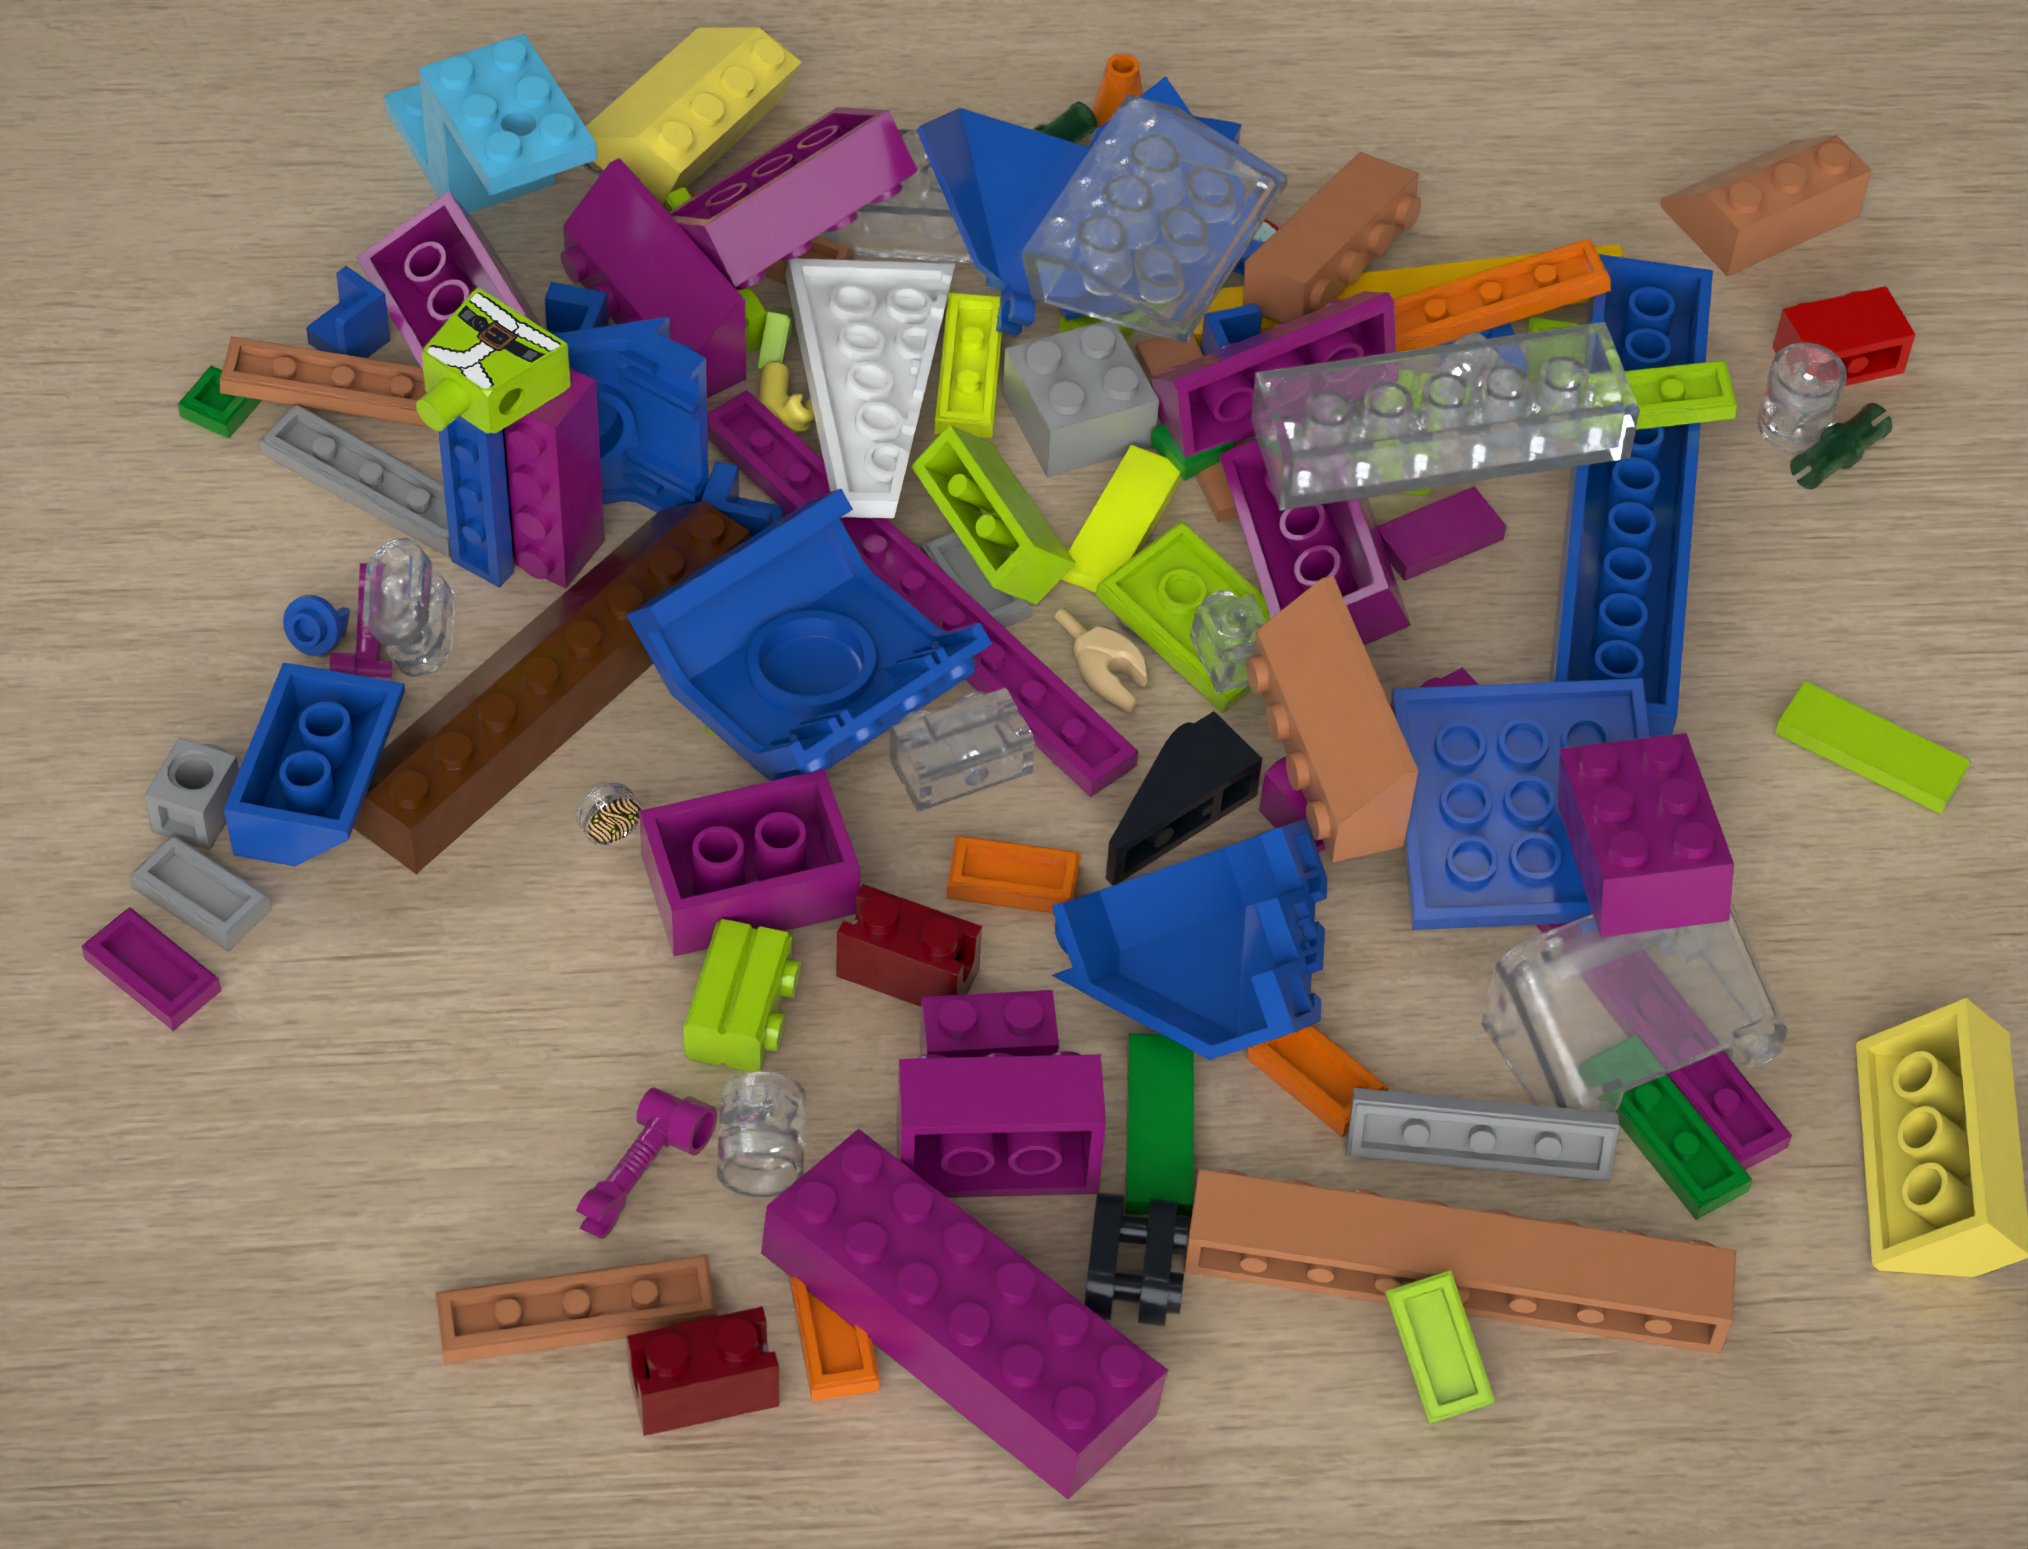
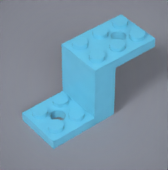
M525 33L419 67L420 84L384 95L385 109L438 197L450 191L468 213L555 184L556 173L597 160L596 142Z

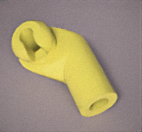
M778 362L767 363L761 369L758 400L793 433H801L810 427L811 421L815 418L811 399L809 398L802 404V394H793L790 397L788 395L790 379L788 367Z

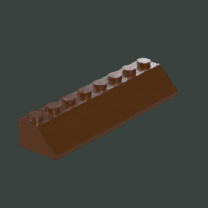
M705 501L660 510L383 749L354 829L415 874H418L654 664L626 614L749 539L750 531Z

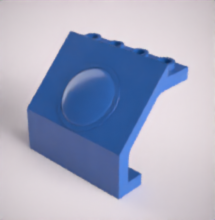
M669 317L553 334L568 344L569 368L596 380L603 505L624 501L635 502L658 513L663 509L701 502L709 480L706 357L698 354L690 346L676 343L670 339ZM459 416L445 429L438 431L451 562L500 588L514 573L511 539L512 517L505 431L502 429L497 433H485Z
M842 489L815 497L626 614L671 695L769 781L823 769L826 771L976 673L974 667L977 666V663L973 656L992 644L980 622L948 631L938 628L868 568L840 520L842 516L853 510Z

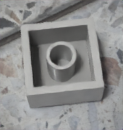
M1113 319L1005 348L1003 397L1046 477L1124 456L1130 445L1144 450L1153 447L1151 444V430L1157 426L1159 399Z

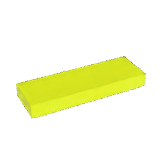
M948 293L934 434H941L949 425H952L980 438H993L1002 332L996 331L1000 307V297Z
M1130 445L1068 552L1076 564L1061 580L1096 592L1099 582L1142 551L1183 479L1180 476V472L1168 458Z

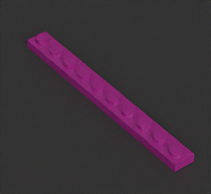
M748 390L707 413L708 440L735 465L739 466V469L787 514L815 497L830 492L824 460ZM840 518L868 568L935 626L948 631L979 622L982 624L992 644L973 656L977 663V666L974 667L976 673L965 680L1090 797L1094 796L1137 766L1138 750L887 518Z

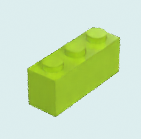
M949 425L911 466L993 588L1037 605L1076 564L993 443Z

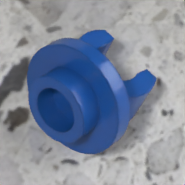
M304 595L287 606L283 617L284 631L296 649L307 655L320 656L336 647L340 638L346 634L350 609L343 607L336 611L324 598L316 595Z

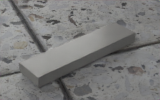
M295 404L259 439L260 452L264 456L443 555L451 556L444 484L298 404Z
M1353 1088L1346 1141V1156L1610 1182L1619 1130L1618 1113Z

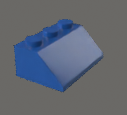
M283 662L223 809L234 856L295 867L349 840L405 694L404 683Z

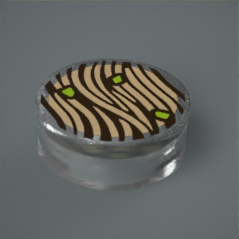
M604 784L592 790L582 800L576 812V822L591 843L600 846L611 845L627 837L640 822L639 811L642 810V805L625 784Z

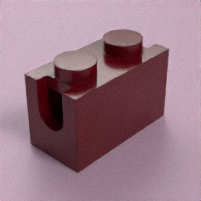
M862 884L856 895L854 924L843 920L837 931L836 977L920 1007L922 997L968 994L980 970L982 926Z
M763 1306L627 1336L629 1378L644 1436L779 1406V1364L775 1351L769 1352L767 1320Z

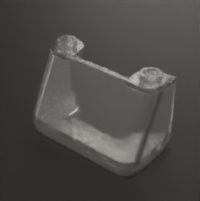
M1732 899L1730 921L1600 937L1594 916L1590 914L1530 938L1514 946L1497 962L1493 971L1481 1023L1534 1105L1611 1113L1617 1111L1625 1091L1724 1050L1736 1066L1747 1064L1751 1067L1763 1066L1772 1061L1782 1051L1787 1034V1026Z

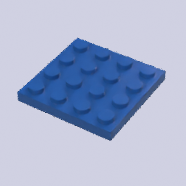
M1643 678L1393 689L1391 708L1418 768L1404 844L1412 930L1595 922L1557 806L1560 748L1649 738L1650 732Z

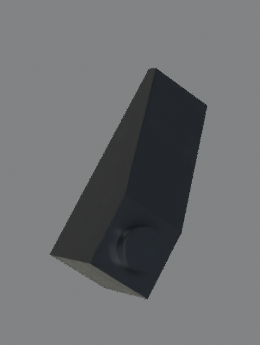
M1215 711L1195 723L1187 722L1179 726L1163 745L1109 841L1105 879L1112 886L1122 882L1257 796L1263 758Z

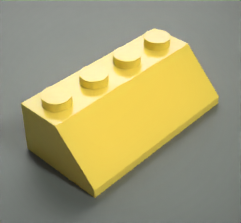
M760 27L697 28L585 126L596 142L597 160L593 162L605 170L610 162L620 158L665 209L667 193L682 187L688 188L780 103L802 62Z
M1964 998L1857 1041L1856 1054L1872 1265L1879 1271L1976 1277L2028 1258V1215L2009 1032L1968 998Z

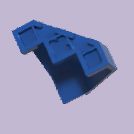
M1307 819L1051 906L1056 918V938L1063 951L1068 954L1072 964V968L1051 976L1209 1060L1297 1032L1320 1022L1322 1000L1315 992L1311 993L1312 973L1323 970L1325 928L1319 921L1315 922V904L1327 899L1328 878Z

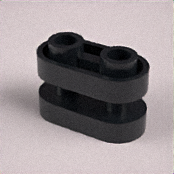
M1097 1192L1084 1305L1102 1319L1111 1321L1113 1300L1140 1303L1138 1324L1165 1326L1166 1313L1180 1314L1184 1273L1171 1272L1172 1255L1186 1256L1190 1216L1176 1214L1178 1201L1151 1198L1149 1218L1122 1215L1124 1195ZM1119 1242L1146 1245L1143 1276L1116 1273Z

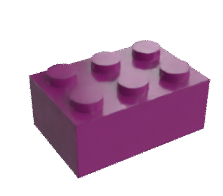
M1687 733L1560 748L1557 806L1600 937L1730 921L1734 862Z
M825 769L639 811L641 857L673 956L708 949L716 922H719L721 919L750 924L753 929L761 926L786 931L856 914V895L860 889V866Z
M1062 1051L1049 1056H1013L1007 1053H992L984 1057L958 1058L927 1054L918 1058L899 1059L896 1123L897 1159L947 1198L1097 1194L1099 1192L1106 1129L1101 1054L1080 1055L1076 1052Z

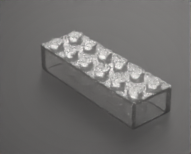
M1606 322L1256 372L1251 421L1279 510L1629 459L1631 457L1640 410Z

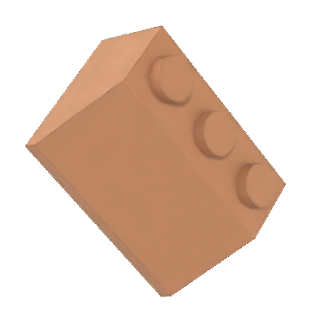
M1837 135L1796 140L1662 198L1660 207L1726 276H1729L1858 218L1872 170Z

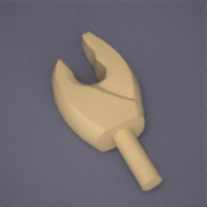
M1065 607L1059 609L1054 618L1076 640L1073 646V654L1085 683L1094 693L1110 704L1129 713L1134 711L1135 698L1122 685L1120 678L1113 674V672H1124L1139 686L1146 687L1149 673L1145 659L1139 649L1124 635L1103 626H1096L1088 631Z

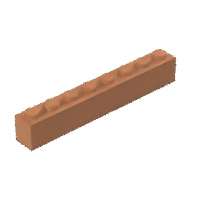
M1199 1169L1184 1272L1388 1303L1385 1295L1386 1291L1451 1270L1465 1313L1468 1316L1721 1354L1733 1319L1736 1250L1715 1247L1713 1244L1703 1240L1681 1242L1648 1237L1646 1234L1636 1230L1614 1232L1581 1227L1579 1224L1569 1220H1553L1548 1222L1515 1217L1503 1210L1492 1209L1481 1212L1448 1207L1442 1202L1430 1199L1415 1202L1382 1197L1373 1191L1363 1189L1348 1192L1315 1187L1309 1182L1297 1179L1282 1182L1249 1177L1240 1171L1231 1169L1219 1171Z

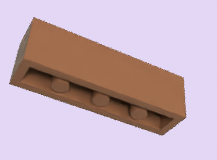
M1359 152L1245 261L1243 306L1258 304L1262 316L1282 323L1322 309L1333 302L1349 284L1353 285L1357 282L1362 271L1377 256L1381 257L1386 253L1391 242L1404 229H1410L1415 224L1421 209V199L1417 197L1419 173Z

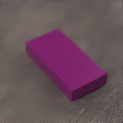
M1475 486L1377 526L1389 562L1404 581L1504 540L1506 531L1504 522Z
M131 907L81 946L84 959L172 1031L177 1029L221 992L220 981L216 975Z

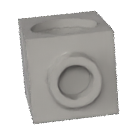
M178 738L145 793L152 832L167 837L174 834L188 844L210 850L226 824L223 809L239 772L237 756L228 753L223 748L214 744L201 745Z

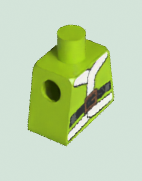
M478 287L424 347L421 356L427 393L416 402V409L425 424L435 431H442L460 416L485 433H497L571 387L568 344Z

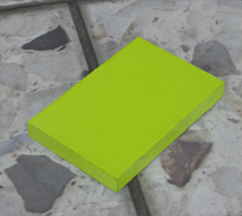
M1180 521L1098 583L1095 596L1222 713L1252 691L1247 678L1246 660L1249 657H1253L1257 630L1271 619L1264 595L1183 521Z

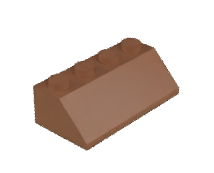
M1334 576L1321 578L1257 630L1253 657H1249L1246 660V672L1252 692L1254 694L1262 693L1267 705L1266 722L1272 740L1274 742L1281 741L1286 751V770L1289 782L1295 791L1302 790L1306 799V817L1312 836L1315 840H1323L1330 860L1333 863L1404 847L1418 768Z

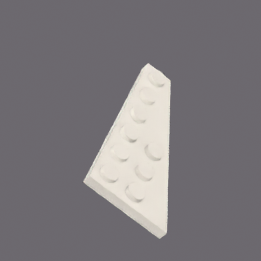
M801 258L788 260L785 277L830 492L842 489L853 508L852 511L842 517H895L955 264Z

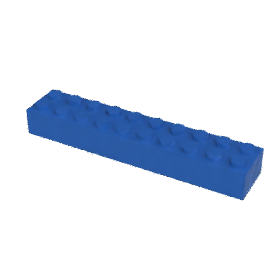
M1599 254L1610 276L1611 291L1589 298L1581 376L1706 362L1713 270ZM1701 423L1629 431L1619 430L1617 432L1593 435L1592 432H1580V436L1574 437L1549 682L1643 678L1650 737L1672 735L1678 713Z

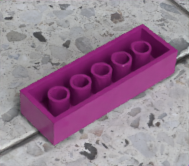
M860 1129L856 1130L767 1205L761 1254L787 1275H791L793 1278L795 1276L806 1285L807 1291L853 1328H855L856 1324L865 1331L868 1337L872 1339L873 1344L1066 1499L1069 1500L1157 1416L1168 1373L1167 1368Z

